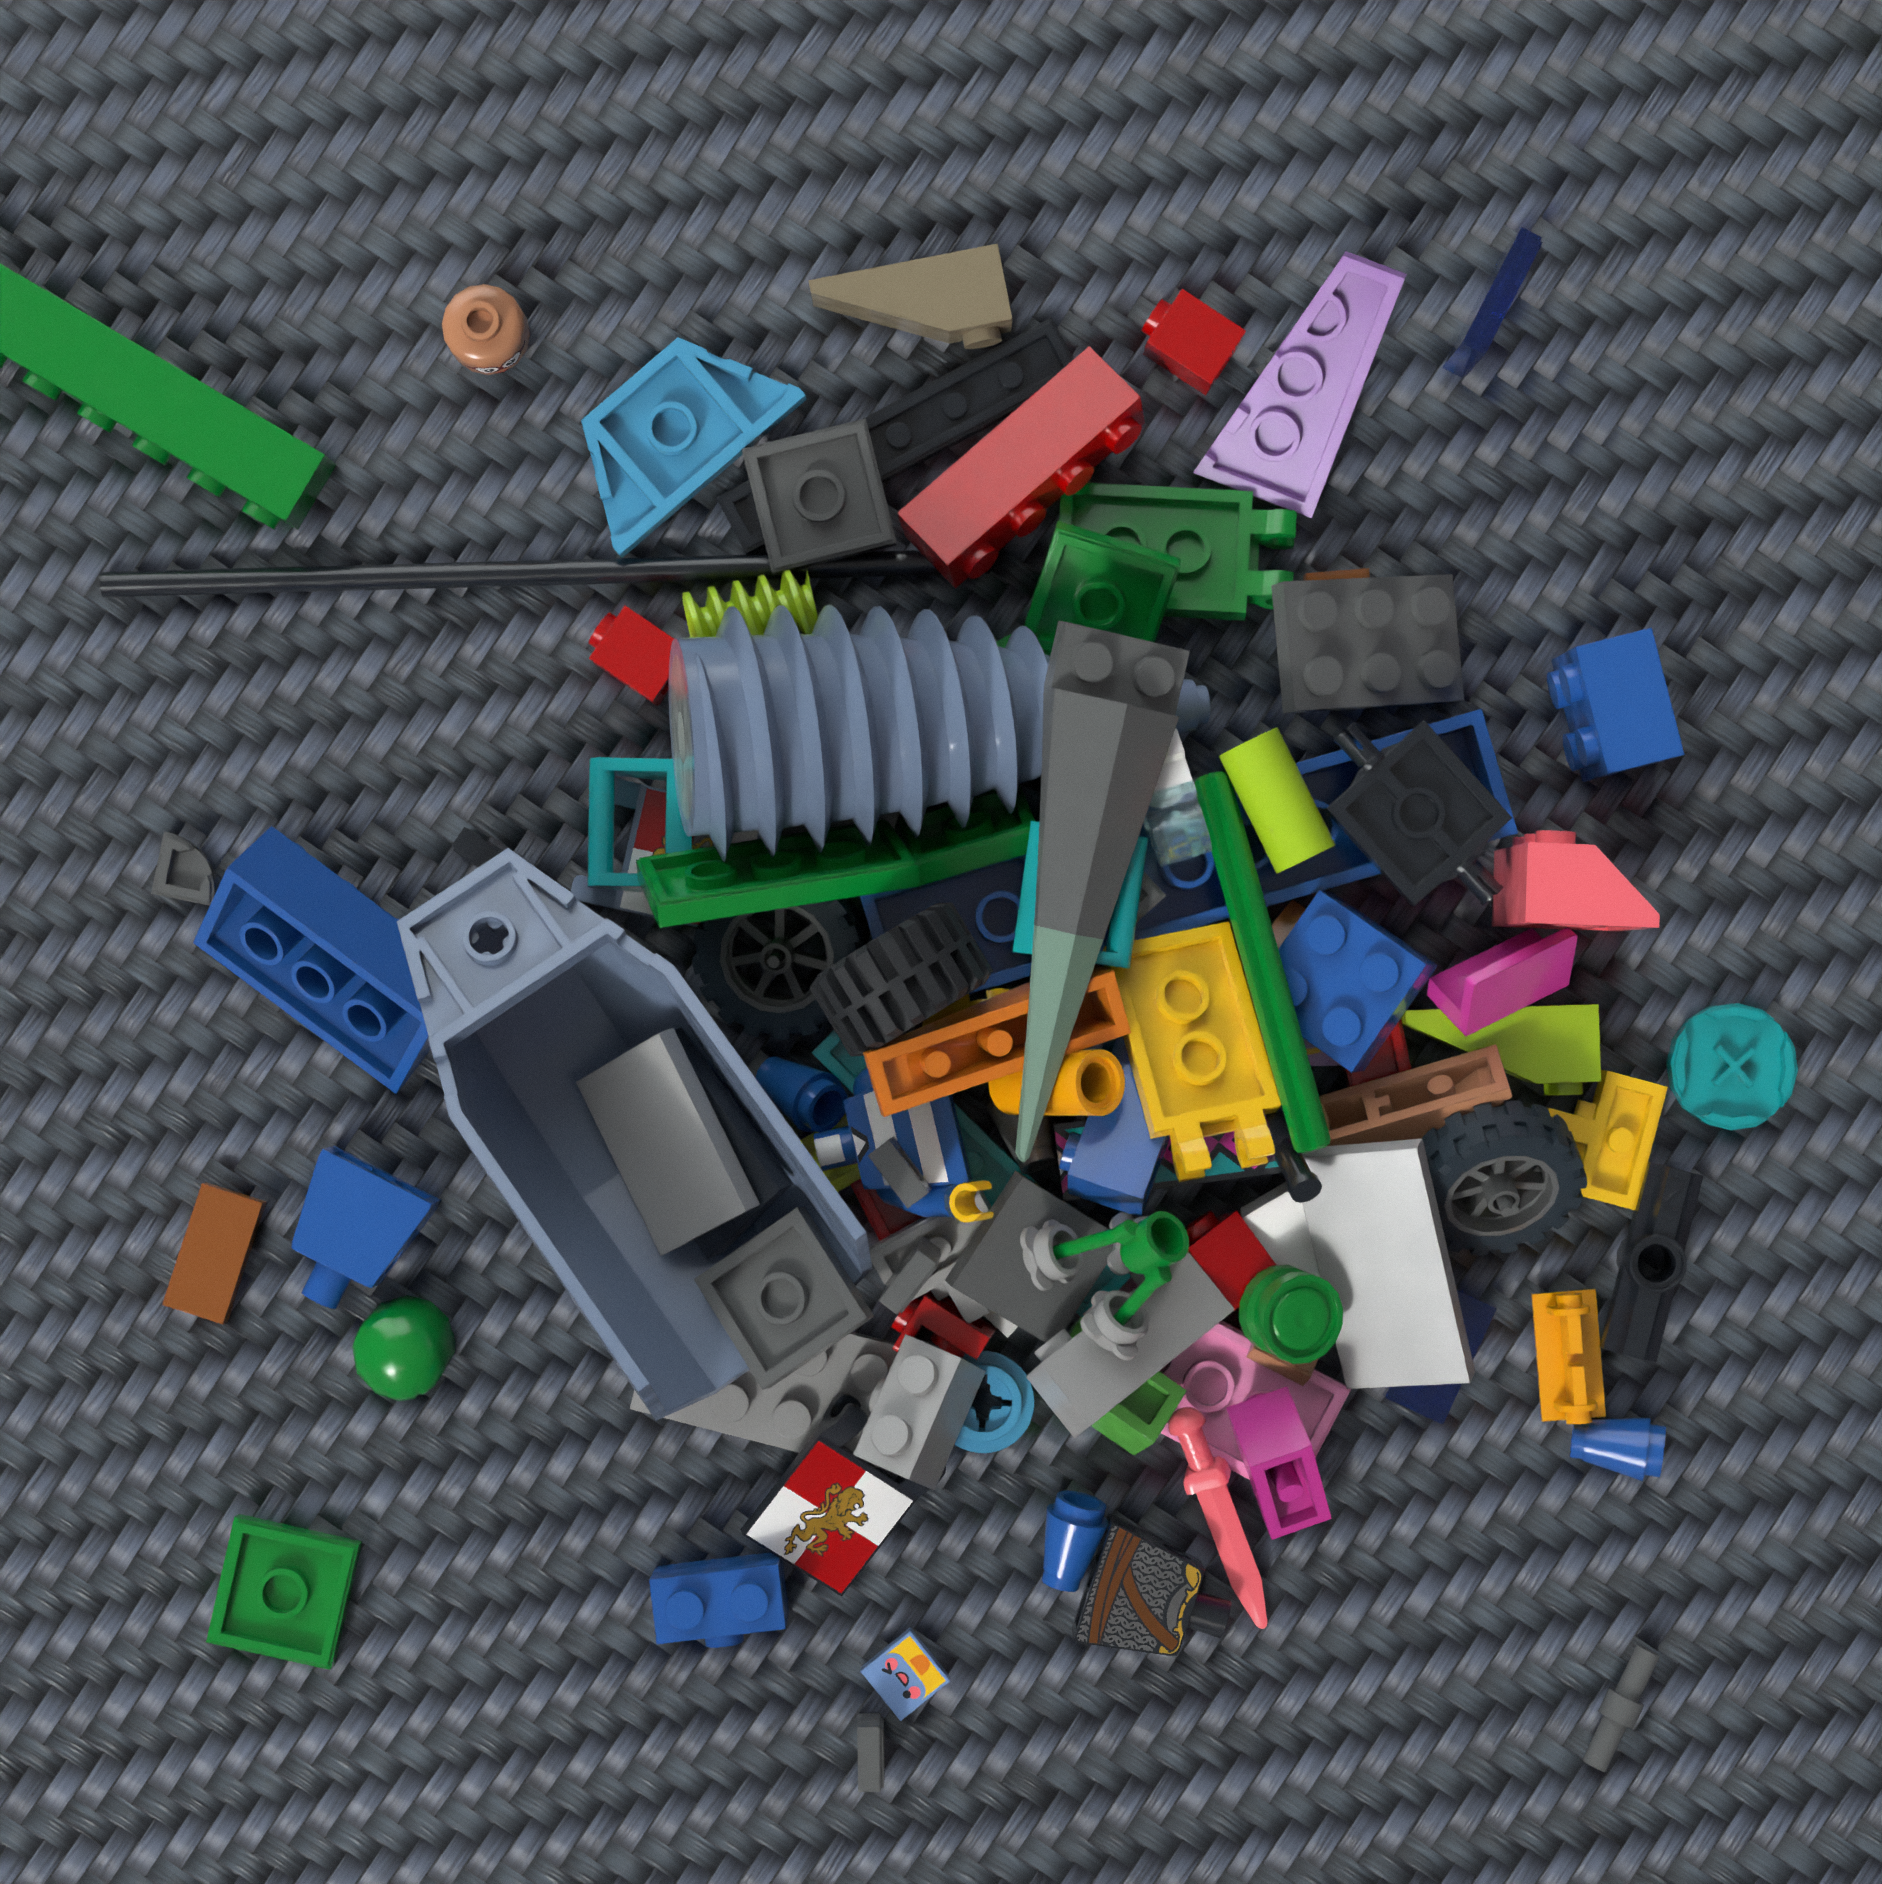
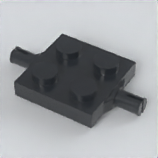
M1425 721L1420 722L1398 743L1383 748L1380 751L1356 726L1355 722L1351 723L1333 740L1360 769L1356 772L1350 786L1324 810L1410 906L1418 904L1440 883L1454 879L1457 876L1477 897L1482 906L1493 898L1492 895L1498 894L1503 889L1502 884L1500 885L1477 858L1481 855L1488 839L1511 820L1512 817Z

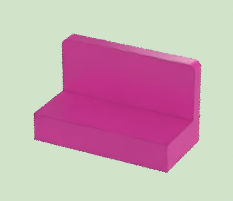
M1566 927L1542 938L1531 928L1430 977L1427 996L1465 1036H1468L1568 986L1578 936L1569 927Z

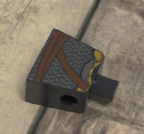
M1108 1513L1107 1520L1109 1523L1097 1547L1072 1625L1074 1641L1083 1644L1177 1656L1187 1628L1221 1638L1229 1619L1232 1602L1199 1591L1205 1571L1201 1561L1132 1523Z

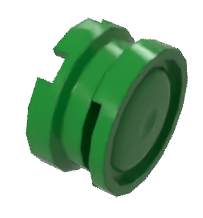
M1272 1265L1258 1272L1246 1285L1239 1305V1321L1245 1337L1254 1347L1292 1364L1310 1363L1324 1356L1336 1343L1343 1325V1306L1338 1292L1327 1280L1291 1265Z

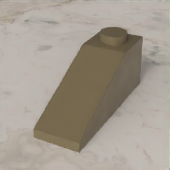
M998 244L809 280L812 302L815 307L948 344L963 341L965 349H978L995 345L1002 341L1001 334L1011 332L1012 314Z

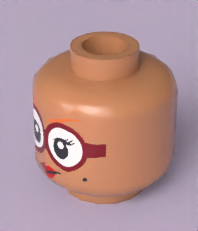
M487 284L467 287L456 294L445 308L442 320L444 341L458 362L472 372L485 375L503 373L518 364L527 351L530 339L528 319L515 298L502 288Z

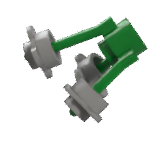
M1158 1211L1150 1216H1142L1136 1219L1131 1214L1120 1212L1110 1220V1229L1078 1238L1070 1227L1060 1224L1054 1219L1045 1221L1043 1228L1039 1230L1033 1226L1024 1228L1020 1235L1024 1264L1031 1274L1032 1282L1041 1291L1051 1289L1054 1281L1057 1280L1062 1283L1073 1281L1075 1274L1081 1268L1083 1252L1113 1244V1251L1107 1256V1264L1114 1274L1123 1276L1128 1272L1142 1274L1145 1277V1280L1132 1295L1119 1290L1096 1292L1091 1298L1093 1305L1091 1313L1085 1314L1080 1321L1084 1333L1092 1338L1100 1347L1113 1351L1122 1360H1132L1138 1354V1347L1136 1345L1138 1339L1144 1337L1149 1330V1316L1143 1304L1157 1288L1171 1281L1172 1275L1169 1266L1182 1260L1188 1252L1189 1238L1180 1220L1164 1211Z

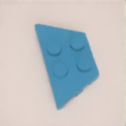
M677 337L585 416L581 422L588 450L591 454L600 498L603 501L612 545L621 558L627 555L743 455V448L755 445L807 399L804 392L799 387L789 383L788 385L754 372L751 367L731 359L720 358L708 353L703 347Z

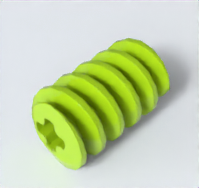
M789 569L784 570L781 576L780 590L774 591L765 575L758 576L755 596H749L739 580L733 581L730 601L724 602L715 586L708 587L705 607H699L689 591L682 594L690 637H716L724 612L729 606H735L741 613L751 635H764L769 618L774 608L778 605L785 606L788 609L799 632L802 631L803 634H812L818 618L808 570H806L805 585H799Z

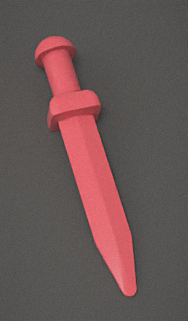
M1192 1407L1180 1408L1170 1417L1168 1428L1171 1435L1178 1436L1188 1462L1183 1482L1184 1489L1187 1495H1197L1230 1585L1255 1625L1260 1629H1264L1267 1627L1268 1619L1263 1582L1227 1487L1231 1474L1229 1464L1220 1456H1212L1202 1429L1206 1422L1204 1415Z

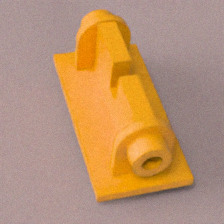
M1596 1289L1531 1294L1541 1421L1566 1420V1424H1587L1592 1422V1418L1606 1417L1601 1348L1599 1347L1600 1336Z

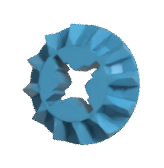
M985 1349L977 1360L965 1354L964 1360L986 1371L985 1375H987V1384H990L991 1394L1001 1396L1002 1400H1011V1404L1001 1403V1406L991 1407L989 1417L985 1418V1428H979V1418L976 1417L975 1407L971 1406L955 1445L974 1453L1000 1451L1015 1443L1030 1424L1034 1411V1394L1031 1383L1026 1378L1027 1375L1022 1368L1008 1356Z

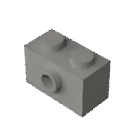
M905 1334L887 1377H883L876 1384L869 1402L871 1414L853 1455L935 1490L986 1371L961 1357Z

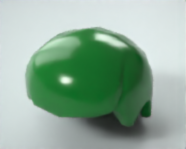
M410 1295L388 1300L378 1305L367 1316L356 1333L352 1346L356 1372L378 1395L397 1401L415 1399L419 1394L425 1395L440 1380L455 1353L456 1341L449 1318L431 1301Z

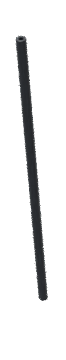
M919 550L872 551L791 571L795 579H805L806 570H808L809 578L942 575ZM768 554L113 571L101 572L100 591L103 597L734 581L757 580V577L765 575L767 580L781 579L782 574L773 576ZM990 569L984 574H990Z

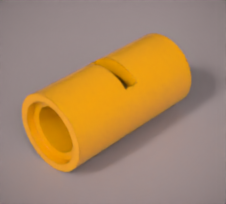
M1102 1049L1080 1050L1065 1055L1044 1116H1105L1113 1112L1120 1104L1125 1088L1124 1072L1118 1059L1109 1051ZM1023 1070L988 1082L989 1093L993 1103L1005 1114L1019 1115Z

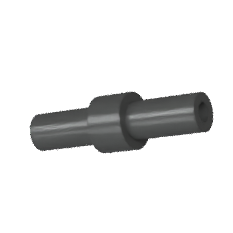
M1636 1644L1616 1689L1609 1687L1598 1711L1603 1714V1717L1582 1759L1585 1763L1600 1771H1607L1626 1728L1634 1729L1643 1710L1644 1704L1639 1700L1660 1655Z

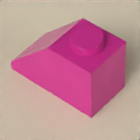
M1286 1386L1269 1393L1255 1394L1241 1403L1226 1407L1242 1460L1271 1540L1332 1519L1314 1451L1288 1387Z

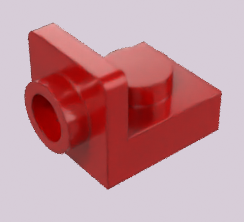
M930 1290L922 1301L918 1298L912 1300L905 1310L896 1317L891 1327L901 1334L892 1349L898 1352L905 1334L916 1338L922 1327L925 1326L933 1332L930 1337L932 1342L942 1350L961 1358L968 1354L977 1360L997 1328L982 1317L969 1324L963 1319L951 1297L947 1296L937 1301Z

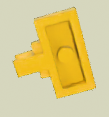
M1601 1070V1082L1597 1083L1592 1103L1577 1100L1574 1114L1548 1108L1551 1117L1558 1114L1563 1118L1569 1132L1571 1131L1587 1176V1186L1581 1189L1583 1197L1636 1210L1667 1086Z

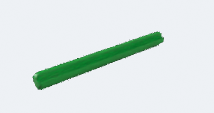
M1218 771L1205 774L1194 780L1193 786L1293 1149L1297 1153L1319 1150L1328 1146L1331 1138L1235 791L1226 772Z

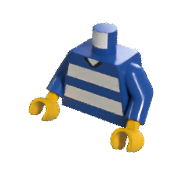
M866 1066L854 1079L853 1097L843 1100L849 1126L814 1133V1143L821 1170L827 1171L858 1163L864 1189H876L877 1195L885 1204L922 1217H955L959 1221L966 1223L987 1220L994 1216L993 1211L981 1212L975 1204L976 1192L992 1189V1184L986 1180L970 1182L972 1175L953 1094L883 1117L880 1113ZM893 1136L933 1188L927 1195L908 1209L868 1157L870 1153Z

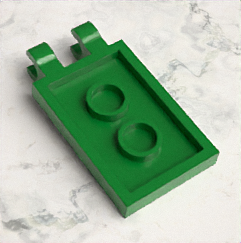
M1087 483L1075 494L1067 496L1064 493L1061 496L1059 521L1181 558V567L1164 617L1245 621L1247 603L1273 610L1271 585L1283 581H1293L1294 572L1258 571L1259 544L1267 548L1279 550L1294 548L1297 511L1287 509H1252L1253 491Z

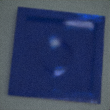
M1523 227L1520 228L1499 256L1442 368L1462 378L1464 375L1467 376L1486 354L1543 243L1541 242V236Z

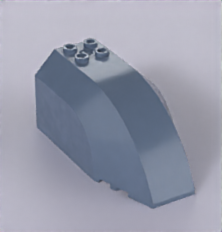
M509 848L397 921L451 1121L656 1421L716 1394L750 1370L694 1281L703 1272L796 1207L804 1206L855 1286L873 1269L866 1231L672 963L640 945L626 935L624 929L608 918L604 919L578 901L573 893ZM682 1027L794 1183L723 1253L707 1259L695 1240L660 1256L576 1083L654 1035L671 1028L675 1030Z

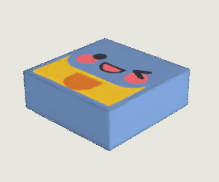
M911 1627L861 1666L860 1670L900 1721L950 1682L949 1674Z

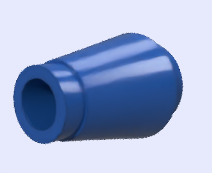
M778 1056L770 1057L760 1065L756 1074V1080L771 1101L800 1130L805 1132L827 1131L837 1125L845 1113L843 1100L847 1099V1094L834 1074L784 1060Z
M1650 1418L1592 1419L1591 1423L1573 1424L1569 1457L1582 1459L1584 1462L1643 1481L1644 1475L1660 1477L1665 1448L1666 1426L1650 1424Z
M1064 1490L1057 1493L1055 1503L1047 1506L1044 1572L1042 1576L1044 1584L1066 1592H1075L1079 1589L1081 1579H1083L1109 1523L1104 1517L1106 1504L1103 1501L1082 1492Z

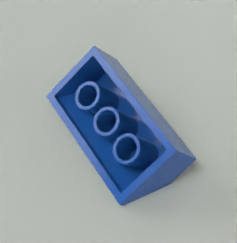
M271 826L227 867L193 943L395 1094L404 1086L431 1050L426 1024L417 999L397 925L399 919L393 917L358 891L353 884L342 879L307 853L302 846L292 842Z

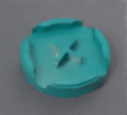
M1739 1003L1708 1006L1686 1019L1672 1038L1666 1060L1669 1087L1681 1108L1703 1124L1726 1130L1752 1128L1768 1120L1770 1116L1776 1113L1779 1107L1782 1108L1792 1095L1798 1073L1795 1046L1787 1032H1784L1780 1024L1774 1021V1018L1762 1009Z

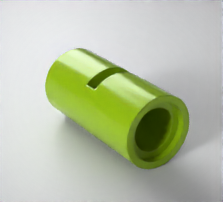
M1278 727L1248 740L1219 756L1276 874L1336 845Z

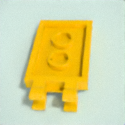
M1229 921L1134 940L1130 969L1105 965L1104 967L1114 970L1131 1033L1124 1035L1123 1039L1150 1139L1170 1135L1172 1160L1179 1182L1205 1177L1204 1170L1210 1169L1212 1164L1204 1137L1234 1131L1235 1149L1242 1169L1268 1163L1267 1156L1274 1155L1275 1148L1264 1115L1277 1112L1281 1102Z

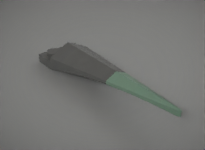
M1058 621L1043 692L1041 799L1035 918L1026 1041L1015 1150L1018 1159L1023 1163L1030 1157L1179 719V716H1175L1190 653L1188 650L1063 621Z

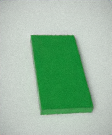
M885 819L878 820L870 846H866L856 825L852 824L830 828L821 853H819L807 831L781 835L773 858L770 857L762 839L731 843L725 862L720 858L715 846L640 857L639 860H636L638 882L659 928L920 886L917 862L889 821Z

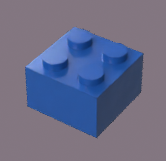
M1652 627L1577 646L1551 660L1554 671L1547 673L1549 694L1556 709L1564 708L1570 733L1563 734L1565 756L1572 771L1580 770L1583 782L1657 764L1685 755Z
M1323 890L1317 892L1278 949L1302 1037L1351 1073L1364 1071L1438 966L1335 893Z

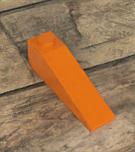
M1095 964L1064 1056L1131 1033L1114 970ZM1030 982L894 1038L877 1049L863 1052L881 1115L886 1117L1023 1070Z

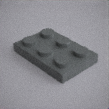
M1452 574L1283 581L1271 585L1283 714L1452 704L1464 701Z

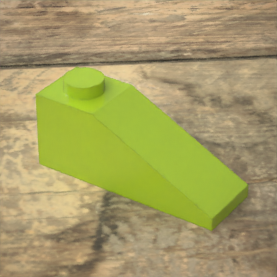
M1599 1004L1526 1006L1468 1036H1465L1440 1009L1406 1010L1401 1017L1402 1026L1463 1054L1496 1044L1505 1073L1524 1082L1544 1084V1095L1583 1094V1082H1601Z

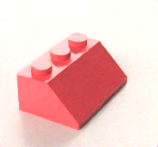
M1536 831V834H1524V837H1513L1511 847L1494 851V878L1500 885L1502 884L1503 889L1498 894L1493 895L1492 927L1564 929L1569 927L1571 930L1628 931L1659 928L1660 914L1596 845L1576 844V832Z

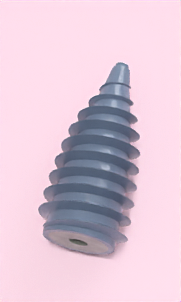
M829 604L824 606L819 613L812 634H800L788 609L785 606L778 605L774 608L769 618L764 635H751L741 613L735 606H729L724 612L716 637L674 638L671 645L669 660L670 737L676 795L684 831L687 836L709 835L720 858L725 862L734 833L757 830L770 857L773 858L783 828L805 825L819 853H821L832 822L852 819L866 846H870L879 816L898 811L901 813L914 838L919 836L926 808L943 802L948 803L962 828L966 827L973 797L992 790L996 792L1008 813L1012 814L1019 785L1041 776L1043 692L1050 656L1044 654L1037 637L1026 626H1019L1013 631L1005 648L998 647L988 625L977 615L969 616L963 623L956 641H950L938 617L931 610L923 609L914 619L908 636L902 637L898 635L896 627L887 611L881 606H874L868 612L860 634L854 635L849 633L838 610ZM1183 679L1175 716H1179L1176 725L1179 734L1196 730L1198 724H1206L1210 718L1208 689L1205 685H1196L1192 679Z

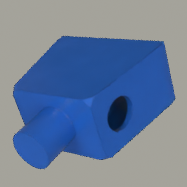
M336 1146L323 1148L317 1159L292 1240V1249L316 1261L301 1293L320 1305L336 1309L351 1279L369 1288H374L381 1284L437 1210L441 1199Z

